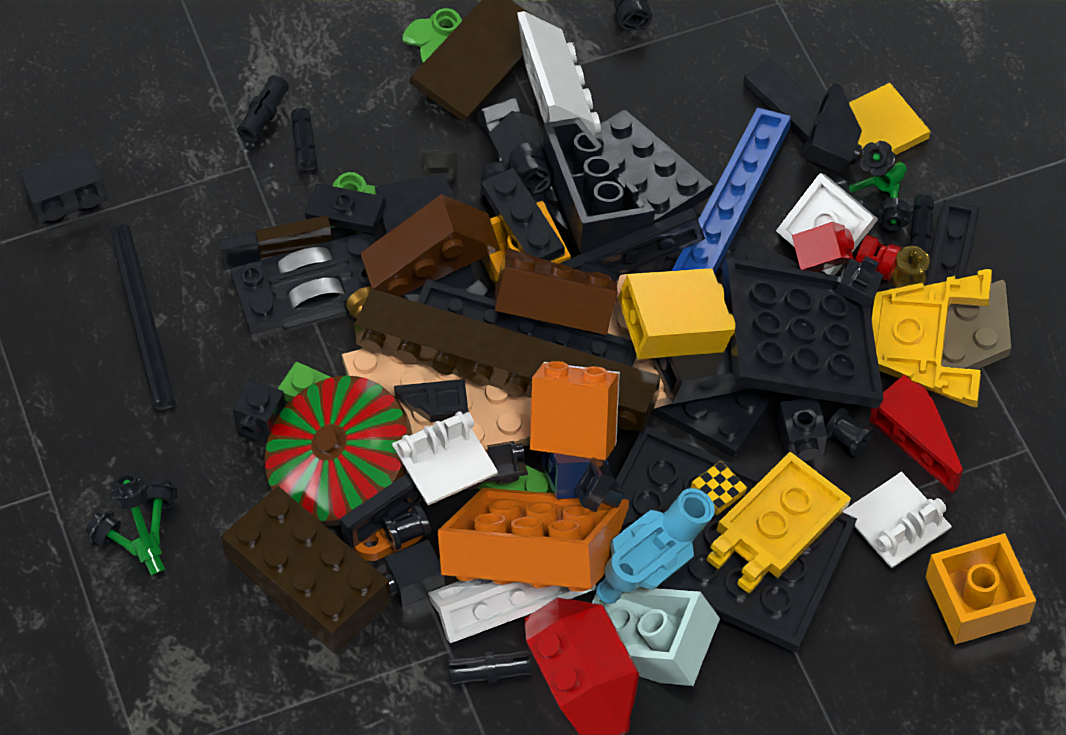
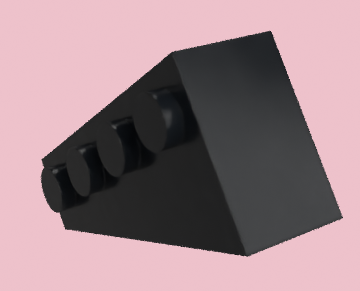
M579 117L544 123L543 152L546 164L550 168L552 181L580 254L654 224L655 210L648 202L644 204L639 198L638 189L632 182H626L619 173L620 167L613 159L609 160L602 152V145Z

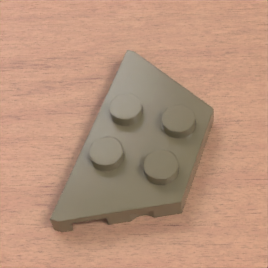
M1003 279L991 284L989 306L949 305L942 367L977 370L1010 355L1011 337L1006 283Z

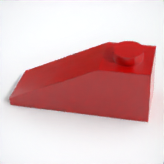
M903 375L883 392L884 400L878 409L871 408L869 421L948 490L954 493L959 487L963 472L961 463L933 399L921 384L914 383L907 376Z

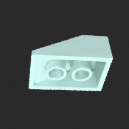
M638 587L631 592H623L621 598L614 604L603 602L596 592L592 603L605 606L639 671L640 677L658 683L694 685L720 620L701 592L657 588L652 590Z

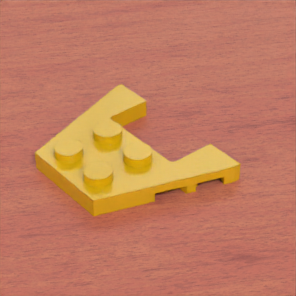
M992 270L977 271L978 275L955 279V276L947 277L945 282L923 286V283L877 292L874 298L872 327L879 371L899 379L905 375L912 382L921 384L927 390L968 406L978 407L981 370L942 367L949 305L989 306Z

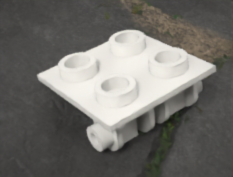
M459 411L449 419L442 422L436 421L433 426L427 425L424 427V430L410 436L405 435L401 440L392 443L427 505L498 474L497 469L471 428L474 426V421L469 412L463 414Z
M902 472L843 511L857 518L854 527L891 568L952 528L943 517V513L946 511L943 501L939 498L927 500Z

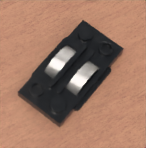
M362 232L231 268V277L250 335L279 327L289 330L350 313L346 306L348 298L357 290L371 286L361 252L375 243L373 235Z

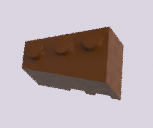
M441 194L362 251L361 256L371 288L400 297L424 286L427 279L435 281L501 249L488 213Z
M505 247L495 288V311L607 335L618 292L616 281H612L611 277L604 273L583 272L564 264L554 263Z

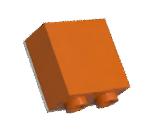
M560 361L544 362L532 377L530 450L591 459L594 457L606 461L617 443L620 372L607 371L597 366H571Z

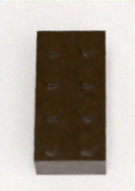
M279 486L221 535L225 558L334 654L340 651L391 603L389 580Z

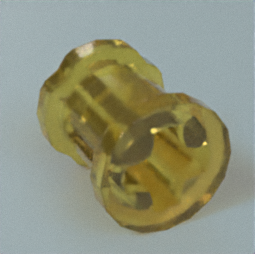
M907 246L897 254V268L893 274V283L896 288L923 283V286H925L926 275L924 271L928 269L930 262L927 252L917 246ZM913 256L911 264H909V257ZM911 276H914L913 283L909 284Z

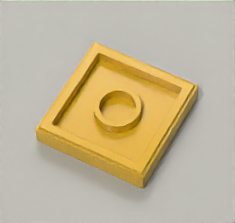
M891 83L849 102L862 129L858 144L862 145V149L870 142L877 143L882 140L892 146L891 151L897 155L929 139L930 130Z

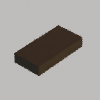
M328 216L311 218L256 231L261 260L332 241Z

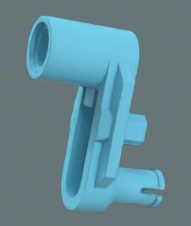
M686 489L682 491L665 513L650 510L613 538L610 542L611 558L605 564V578L598 584L596 589L600 600L607 604H614L621 598L623 592H631L639 586L654 590L694 557L692 542L714 516L715 508L711 498L701 490Z

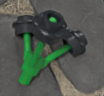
M882 140L877 143L870 142L861 151L863 156L860 158V166L865 172H870L873 177L849 186L843 178L830 179L850 196L851 193L870 186H877L882 191H888L890 198L880 203L875 217L878 218L877 221L885 229L897 231L910 223L911 217L908 204L898 198L899 183L903 180L907 168L902 162L895 163L896 155L891 151L892 146Z
M133 473L121 475L110 488V497L116 500L119 508L131 509L140 537L133 541L128 540L118 533L121 521L114 518L112 511L103 514L98 512L91 518L86 527V533L89 534V543L91 545L98 544L106 548L112 541H115L134 556L137 555L140 562L146 564L150 575L153 576L165 570L160 559V555L163 553L159 547L161 511L173 507L174 499L178 496L177 489L171 485L169 480L164 478H152L147 482L146 479H141ZM140 504L153 510L150 533L147 531L139 507Z

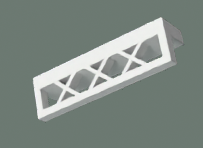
M477 578L471 581L455 582L428 592L431 604L440 615L447 640L453 643L531 614L557 597L571 599L593 591L597 587L595 584L592 589L574 592L563 586L552 585L546 588H535L530 583L522 582L502 585L496 584L490 579Z

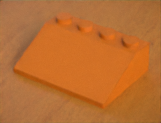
M482 488L438 530L441 575L456 576L461 581H471L477 578L490 579L494 583L502 585L513 582L530 583L535 588H546L552 585L563 586L574 592L592 589L605 574V564L611 558L610 542L620 533L629 508V500L623 499L618 508L601 503L597 511L594 512L582 507L578 498L556 499L554 493Z

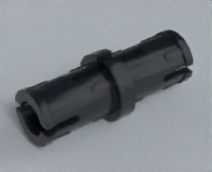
M271 75L259 96L252 98L249 103L250 110L242 123L237 127L238 135L248 142L257 141L266 123L274 119L277 114L276 107L289 89V84L282 77Z
M529 649L493 655V651L484 652V656L456 660L449 659L451 683L456 685L459 683L488 680V684L496 683L498 678L532 675Z

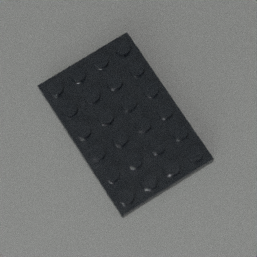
M647 426L645 432L639 433L616 478V481L620 484L618 489L625 494L623 499L629 500V508L620 533L650 510L665 513L682 491L691 489V484L695 479L720 461L747 487L745 495L717 516L714 513L711 520L692 542L694 557L656 588L701 592L720 619L797 653L852 533L857 518L842 512L778 578L768 571L761 582L749 594L737 585L738 580L744 575L742 573L743 567L749 563L746 559L734 551L719 570L706 559L713 551L711 549L712 543L722 535L716 530L719 521L764 477Z

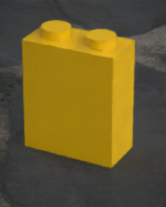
M712 268L627 274L617 297L638 359L721 353L725 351L735 331L734 317L728 313L724 302L723 287L717 282Z

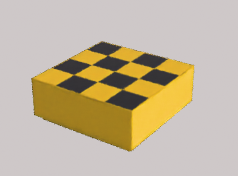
M722 461L707 470L691 484V489L701 490L711 498L716 516L745 495L747 487Z

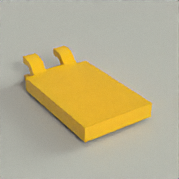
M789 452L719 521L716 530L722 535L712 543L711 549L713 551L707 556L706 560L719 570L734 551L741 555L749 563L743 567L742 573L744 575L738 580L737 585L750 594L768 571L778 578L848 507L851 498L792 452Z

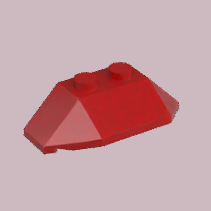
M557 597L525 618L526 641L560 709L579 735H624L628 733L631 721L629 717L635 700L639 671L605 606Z

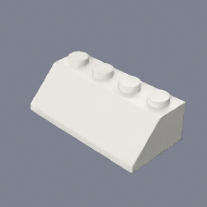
M525 11L518 12L524 63L543 122L548 123L579 117L596 138V134L601 133V125L597 112H590L593 109V103L589 88L582 89V86H585L581 65L574 66V63H577L573 43H566L562 29Z

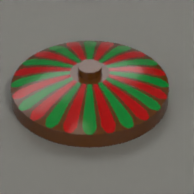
M349 375L336 376L310 385L297 394L284 407L269 434L265 452V469L271 489L274 490L279 486L323 525L340 526V518L407 473V469L392 446V443L401 440L403 436L412 435L411 424L405 409L387 389L367 378Z

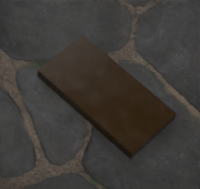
M481 0L411 76L410 84L466 123L524 59L517 13L529 12L512 0Z

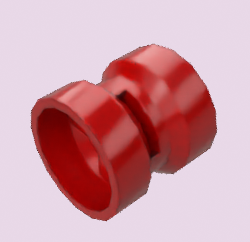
M867 234L861 243L855 261L861 263L864 257L867 256L879 262L875 271L883 274L882 280L889 282L898 265L902 247L894 244L886 246L881 244L878 238Z

